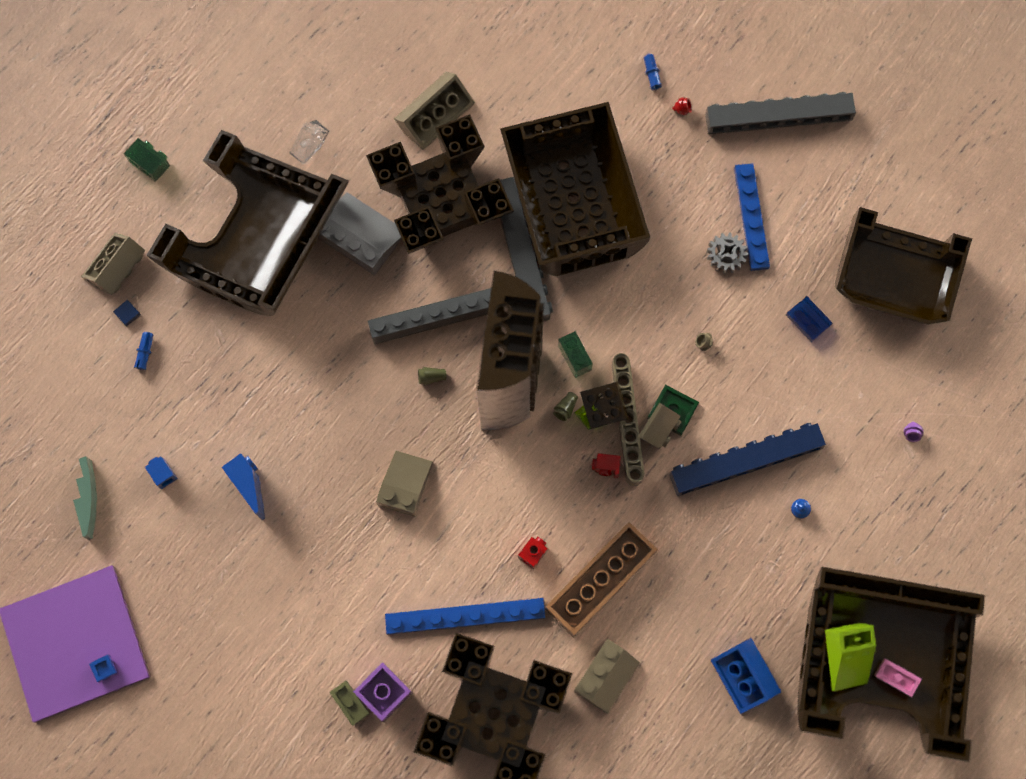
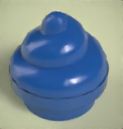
M805 499L795 500L791 505L792 514L799 519L806 518L811 512L810 503Z

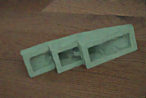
M85 456L79 458L83 477L76 479L81 498L75 499L73 502L82 535L90 540L93 538L96 521L97 493L92 460Z

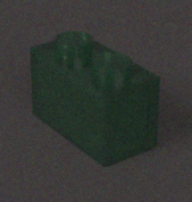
M137 138L124 155L131 164L156 182L170 166L166 160L168 157L160 150L158 152L153 149L154 146L147 140L143 142Z
M576 331L558 339V347L575 378L592 370L593 363Z

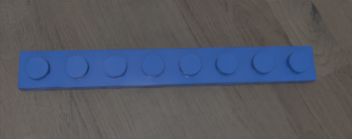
M543 598L385 614L387 635L545 619Z

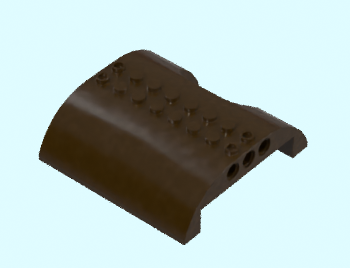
M221 130L203 161L237 189L238 197L218 234L213 240L206 243L192 241L180 229L165 223L147 253V257L183 281L248 311L265 316H273L349 182L347 179L332 173L327 180L244 147L236 135Z
M821 567L811 596L804 637L798 688V723L800 731L843 739L846 718L841 717V714L847 705L862 703L896 709L909 714L917 723L925 754L969 762L971 740L964 739L975 623L977 617L983 616L985 595ZM856 623L873 625L876 648L868 684L832 691L825 630ZM884 658L922 679L912 697L875 677V673Z

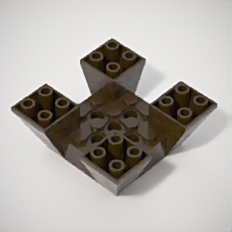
M470 114L436 127L443 153L411 166L401 142L366 155L380 189L400 197L407 210V215L395 219L394 222L408 254L443 241L444 236L469 226H480L514 212L499 178L480 186L475 179L471 167L485 146ZM440 194L445 195L444 197H438ZM447 210L452 211L451 213H445Z
M455 633L442 670L443 673L462 681L449 719L427 712L413 752L453 766L463 747L499 760L493 779H538L546 754L528 748L527 744L539 709L560 713L573 673L533 660L527 680L516 678L489 668L495 646ZM503 689L507 692L504 700L496 699L495 693L497 690ZM473 702H478L481 705V709L477 713H472L469 709L470 704ZM491 709H498L500 711V717L497 720L489 718L488 713ZM512 715L519 718V724L516 727L508 725V718ZM485 728L493 730V737L489 740L482 738V731Z

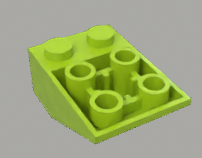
M856 623L825 630L832 691L868 684L876 648L874 626Z

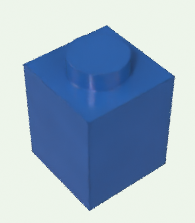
M162 456L151 459L148 465L145 466V469L161 490L178 479Z

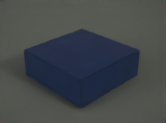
M128 299L113 311L126 327L141 315Z

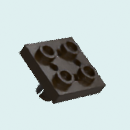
M618 381L580 392L590 429L629 419Z

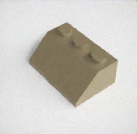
M114 233L81 277L105 293L112 295L120 289L121 282L131 274L134 265L142 260L143 253L146 250L129 236Z
M607 639L574 692L608 714L640 662L623 648Z

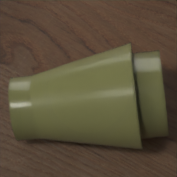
M430 367L418 369L419 384H424V386L446 380L445 369Z
M568 392L554 407L553 414L555 417L562 421L571 418L578 399L575 393Z

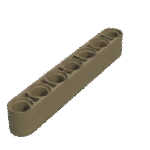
M619 353L614 356L612 361L613 382H617L620 379H625L628 382L626 386L620 384L619 386L622 397H627L630 400L629 404H625L627 415L633 419L631 423L619 421L625 478L629 485L638 486L644 478V466L640 437H638L639 428L629 357L624 353ZM623 361L626 366L618 367L616 362ZM631 434L635 437V441L628 442L625 436ZM629 453H634L637 455L638 459L635 461H631L628 459L627 455ZM637 472L640 478L633 480L630 477V473Z

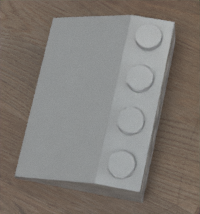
M348 192L340 198L318 239L374 276L402 240L394 222Z

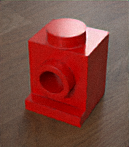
M597 453V458H593L592 470H595L600 476H611V474H614V478L618 479L621 456Z
M531 537L518 554V558L534 569L547 552L548 548L545 546L547 543L540 537L536 539ZM536 547L538 551L533 554L530 552V549Z

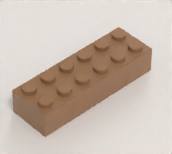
M628 522L545 606V610L574 638L656 554L658 549Z

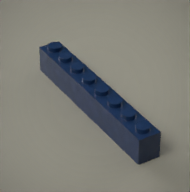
M806 423L800 426L801 429L795 431L793 428L788 429L777 437L773 434L765 437L764 441L758 443L757 440L751 441L746 444V447L740 449L738 446L727 450L728 453L722 455L718 452L710 455L709 459L702 460V458L692 461L691 465L684 467V464L673 467V471L670 472L669 476L677 497L823 449L826 443L818 423L813 425Z

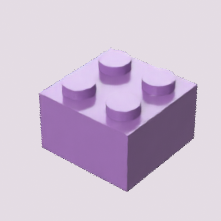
M383 662L353 691L383 722L413 693Z

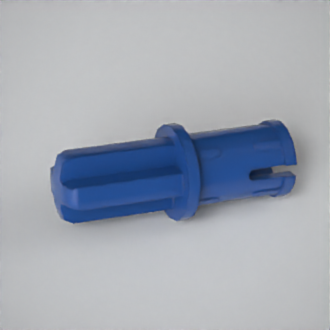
M647 54L644 56L647 70L645 74L648 76L651 90H657L662 87L659 78L660 70L657 68L654 55Z
M142 333L140 346L136 349L138 351L134 365L136 369L146 370L149 354H152L150 351L154 336L152 333Z

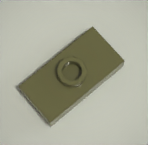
M346 680L333 689L330 694L351 725L354 726L370 713Z

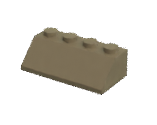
M445 72L397 115L394 120L401 130L417 146L424 150L438 137L436 127L457 120L475 102L458 76Z

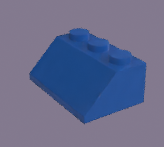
M752 638L711 659L714 668L740 714L782 692Z

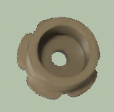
M700 333L695 341L696 346L702 351L711 348L713 344L712 335L710 333Z

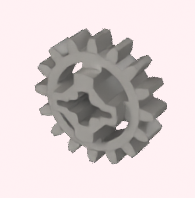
M730 232L728 236L721 233L720 238L715 236L714 242L710 241L709 248L707 249L709 254L707 260H712L711 267L717 266L716 271L722 268L723 273H726L727 269L733 273L735 268L740 270L741 264H745L746 260L744 258L748 256V253L745 251L748 247L742 246L744 240L738 241V235L733 238ZM716 247H717V251L719 252L717 256H716V254H715V248H716Z

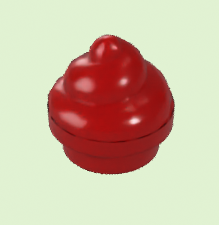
M681 97L672 109L678 114L685 116L692 112L691 100Z

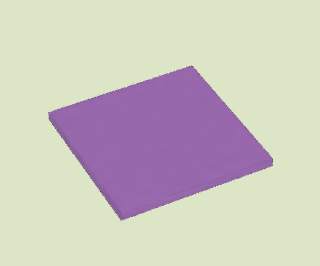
M113 565L0 608V616L33 723L150 678ZM108 654L113 661L117 674L97 682L89 663Z

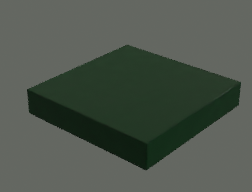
M665 384L647 419H650L658 404L661 403L681 416L679 418L682 421L676 431L672 429V432L682 436L699 402Z

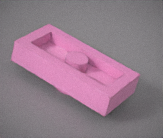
M886 658L883 659L875 673V677L911 697L922 680L920 677Z

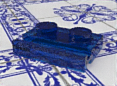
M808 296L786 313V316L811 342L833 324Z

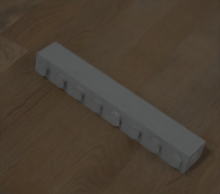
M839 92L833 95L820 94L819 96L812 97L805 95L800 98L786 97L781 100L767 99L761 102L748 101L740 104L732 102L728 105L713 104L707 107L705 117L709 135L852 121L856 114L853 93Z
M514 177L502 179L500 181L514 210L513 213L500 217L515 277L525 281L539 293L541 303H544L543 321L550 320V313H553L552 305L546 299L548 295L546 284L543 285L541 278H544L543 272L537 266V256L535 250L533 251V242L527 229L528 225L523 214Z
M491 288L368 320L374 345L485 316L488 314Z

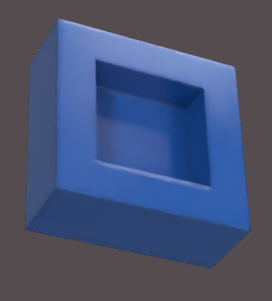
M108 654L89 663L97 682L117 674L113 661Z

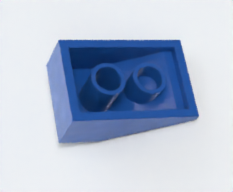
M240 453L221 468L254 513L261 520H264L265 512L260 479L255 472L258 468L249 456L244 457Z

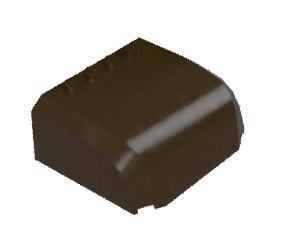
M859 207L852 217L836 275L835 288L848 301L856 305L926 325L950 321L972 238L953 233L945 242L876 223L878 212Z

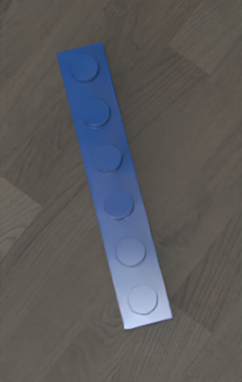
M753 163L735 165L734 171L745 241L748 247L750 271L766 270L770 268L754 165Z

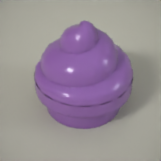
M915 422L909 423L904 428V436L910 442L921 440L924 434L922 426Z

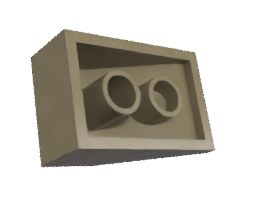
M659 403L638 437L659 449L662 446L666 447L671 440V437H669L672 429L676 431L682 422L679 420L681 416Z
M395 451L376 500L377 505L415 517L433 461Z

